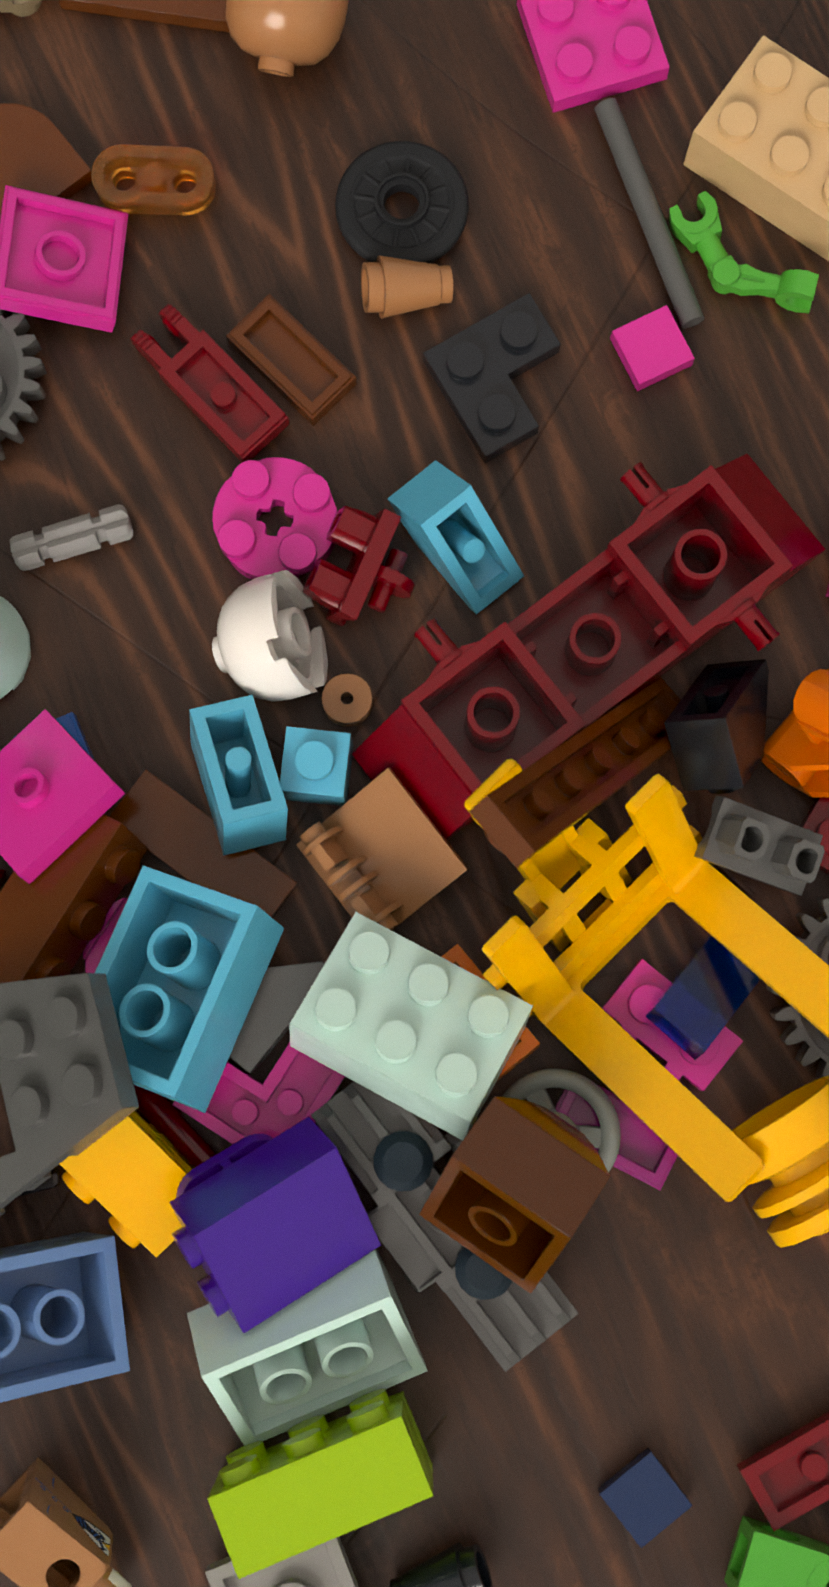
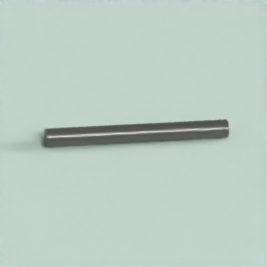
M605 99L595 106L594 111L681 327L683 329L693 327L705 319L617 99Z

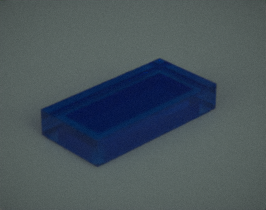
M710 935L646 1014V1017L696 1060L708 1049L760 981V978Z

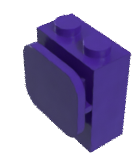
M310 1117L305 1118L274 1138L267 1134L257 1133L246 1136L189 1171L178 1186L176 1198L169 1202L182 1226L172 1233L177 1246L192 1269L202 1264L207 1276L197 1281L200 1290L215 1315L219 1317L229 1311L243 1333L254 1328L381 1246L337 1147Z

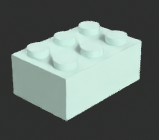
M355 912L289 1024L290 1047L463 1141L471 1130L528 1022L533 1005L501 988L496 990L488 981Z

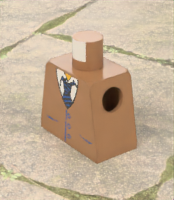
M37 1457L0 1497V1571L19 1587H132L125 1578L110 1566L113 1533L109 1527Z

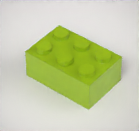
M385 1389L375 1390L352 1401L349 1404L350 1414L328 1423L324 1415L311 1417L288 1429L287 1432L290 1439L266 1449L263 1441H256L226 1456L228 1465L219 1471V1475L207 1499L238 1580L433 1496V1464L403 1391L388 1397Z

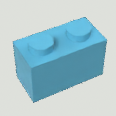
M253 695L189 709L191 747L223 855L286 840L288 807Z

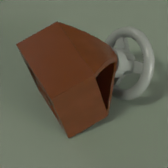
M542 1069L521 1077L505 1091L502 1097L494 1096L452 1155L419 1215L531 1294L568 1244L611 1177L609 1172L618 1156L621 1140L620 1123L611 1100L592 1080L570 1070ZM561 1088L580 1095L594 1109L600 1126L574 1124L568 1116L556 1111L546 1089Z

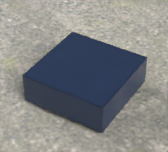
M649 1447L598 1488L600 1496L641 1548L693 1506Z

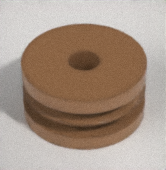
M345 673L333 677L325 685L322 693L324 711L333 723L342 727H354L363 723L370 715L373 707L372 692L369 685L364 679L354 674ZM347 696L353 698L350 704H344L342 700Z

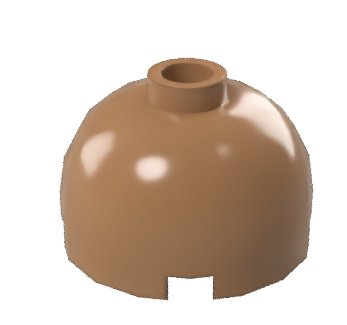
M226 0V22L230 35L238 47L246 53L259 58V71L278 76L293 77L295 66L315 65L328 57L340 39L346 20L349 0Z

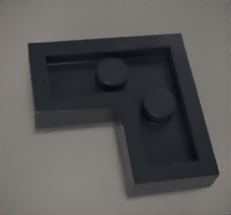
M530 293L423 353L424 364L484 463L538 434L539 425L511 380L558 354L561 344Z

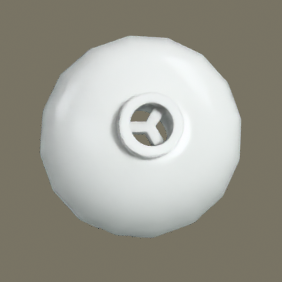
M288 570L264 575L239 586L222 606L217 622V636L212 641L213 656L219 669L223 673H229L233 681L250 695L271 702L290 700L318 692L315 688L324 686L327 680L328 658L322 627H314L310 632L303 610L314 607L311 598L302 592L304 587L299 579Z

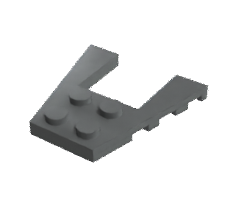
M84 973L0 983V1085L16 1151L0 1157V1216L6 1212L4 1207L24 1191L35 1190L51 1177V1170L67 1157L77 1156L139 1108L106 974Z

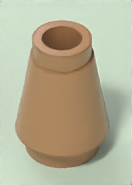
M378 255L376 262H363L361 294L365 313H379L380 318L383 319L443 303H451L453 299V274L450 265L438 266V264Z

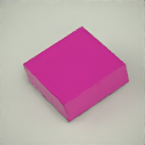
M667 305L611 332L610 340L637 392L692 366L695 358Z

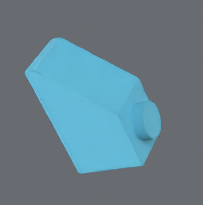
M435 460L387 498L396 514L401 516L400 520L415 544L475 614L482 611L524 577L523 572L472 486Z

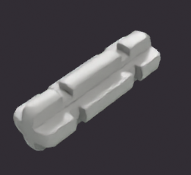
M117 504L99 510V516L94 518L88 513L42 527V533L34 535L33 530L15 535L10 539V550L17 567L22 571H28L44 566L45 559L48 558L57 562L100 549L101 542L107 540L110 545L130 540L133 537V527L125 507Z

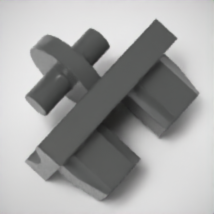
M716 795L712 804L709 827L704 838L699 843L694 857L791 894L802 896L806 883H812L815 880L825 850L824 846L820 845L823 835L729 798Z

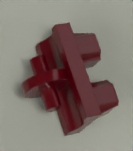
M344 506L337 511L327 533L326 540L353 552V556L346 571L323 559L318 560L312 568L302 591L318 604L329 609L325 617L326 620L341 627L345 625L346 620H357L371 586L374 587L367 606L381 613L385 612L392 595L400 598H410L415 583L401 573L408 555L403 551L393 548L385 565H381L401 516L385 508L374 516L348 506Z

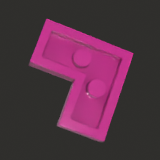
M289 1042L264 1083L230 1061H227L206 1113L176 1101L172 1105L231 1144L238 1142L246 1136L257 1133L267 1134L274 1138L307 1117H310L316 1124L311 1114L332 1099L345 1076L290 1047Z

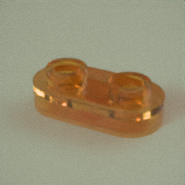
M114 145L105 149L97 156L91 170L92 183L100 201L109 209L126 213L194 215L206 209L216 193V180L210 161L203 153L189 147ZM124 178L135 180L134 186L128 190L123 191L116 188L117 183ZM183 181H193L196 183L195 188L191 192L180 193L176 190L178 184Z

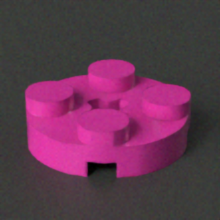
M281 457L264 458L259 461L248 460L240 463L234 469L232 476L221 487L213 509V529L223 554L247 578L253 580L264 575L288 570L299 579L300 575L312 570L318 560H326L330 555L335 543L326 540L337 513V508L327 481L307 465ZM274 506L284 507L285 516L293 519L291 527H280L277 536L266 534V524L259 521L263 512H270Z

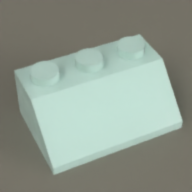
M377 1248L246 1333L242 1332L229 1311L217 1317L209 1304L187 1313L201 1377L244 1446L256 1441H265L288 1431V1429L306 1419L317 1415H326L349 1405L352 1401L365 1394L379 1389H387L428 1371L391 1277Z

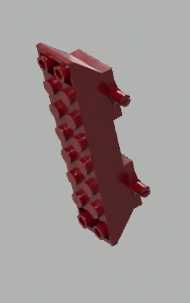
M748 453L715 469L710 465L687 484L670 488L665 492L645 469L643 463L639 462L634 465L633 470L629 469L620 478V481L625 484L643 507L635 523L611 540L606 550L508 624L503 622L480 641L463 645L460 648L454 644L436 618L427 622V630L424 626L420 627L414 633V637L421 642L437 665L427 681L403 698L401 705L352 753L353 758L370 780L373 781L390 767L448 841L474 821L465 808V800L507 759L515 760L522 770L526 769L662 677L734 621L757 648L758 652L774 641L780 633L770 624L756 604L816 559L826 549Z

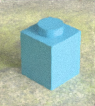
M286 726L280 785L285 800L343 806L347 802L354 747L351 733Z

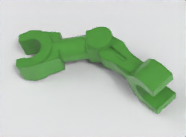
M707 191L698 194L697 207L703 215V218L699 221L690 222L682 216L678 205L670 208L668 220L671 233L691 253L698 251L708 269L707 275L712 288L720 294L734 293L739 296L760 295L775 298V302L786 310L798 313L810 312L819 274L807 270L794 269L784 271L781 275L757 270L748 264L738 265L731 255L728 256L720 241L722 228L715 199Z

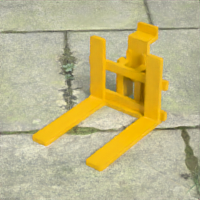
M507 759L465 800L464 805L469 812L490 792L522 772L521 766L515 760ZM656 774L627 802L625 808L633 825L614 844H612L607 833L588 817L576 830L574 826H571L517 868L525 881L513 893L534 924L528 928L518 916L510 918L482 948V951L493 963L482 975L496 990L502 989L509 983L519 996L518 998L533 1005L530 1016L533 1015L724 1201L731 1202L764 1169L762 1159L583 991L584 986L669 902H673L828 1038L829 965L711 864L694 857L702 837L699 831L693 826H689L682 808L687 804L682 792L673 785L671 786L670 782L663 776ZM645 846L653 863L627 888L633 880L625 865ZM579 871L582 876L565 893H562L560 889ZM600 892L607 899L582 923L577 913ZM550 942L562 952L571 944L554 962L543 949Z

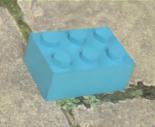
M146 866L142 867L95 973L106 974L133 1084L206 1113L284 927L257 905Z

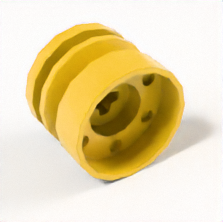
M829 1075L776 1100L732 1130L764 1163V1169L749 1185L766 1179H770L772 1185L762 1193L752 1208L757 1216L762 1219L779 1214L771 1222L767 1232L774 1243L780 1248L795 1245L814 1236L829 1232Z

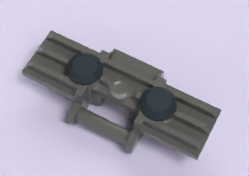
M352 1082L311 1114L376 1202L377 1206L372 1207L366 1213L376 1235L405 1272L404 1277L414 1291L421 1292L436 1282L505 1372L579 1314L548 1272H546L530 1294L419 1215L442 1175L434 1165V1162L449 1150L454 1153L462 1143L461 1139L448 1132L442 1135L435 1125L356 1082Z

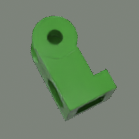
M743 1515L724 1581L728 1587H829V1544L783 1528L773 1531L768 1523Z

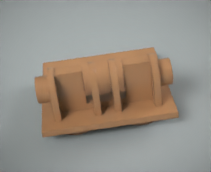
M390 767L324 822H317L299 837L301 841L296 844L351 917H353L355 912H358L391 931L469 869Z

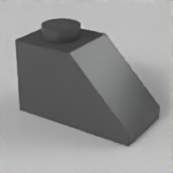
M324 962L267 968L230 1054V1058L249 1073L258 1070L289 1031L291 1020L322 970Z

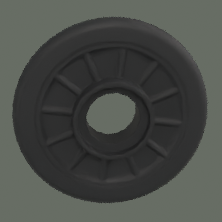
M412 141L383 143L370 148L358 156L344 172L338 185L335 199L336 219L343 237L357 254L369 262H376L378 255L425 263L435 262L449 252L459 240L466 225L469 210L467 189L455 165L436 149ZM397 192H407L418 200L419 208L412 216L399 219L391 216L384 207L386 200Z

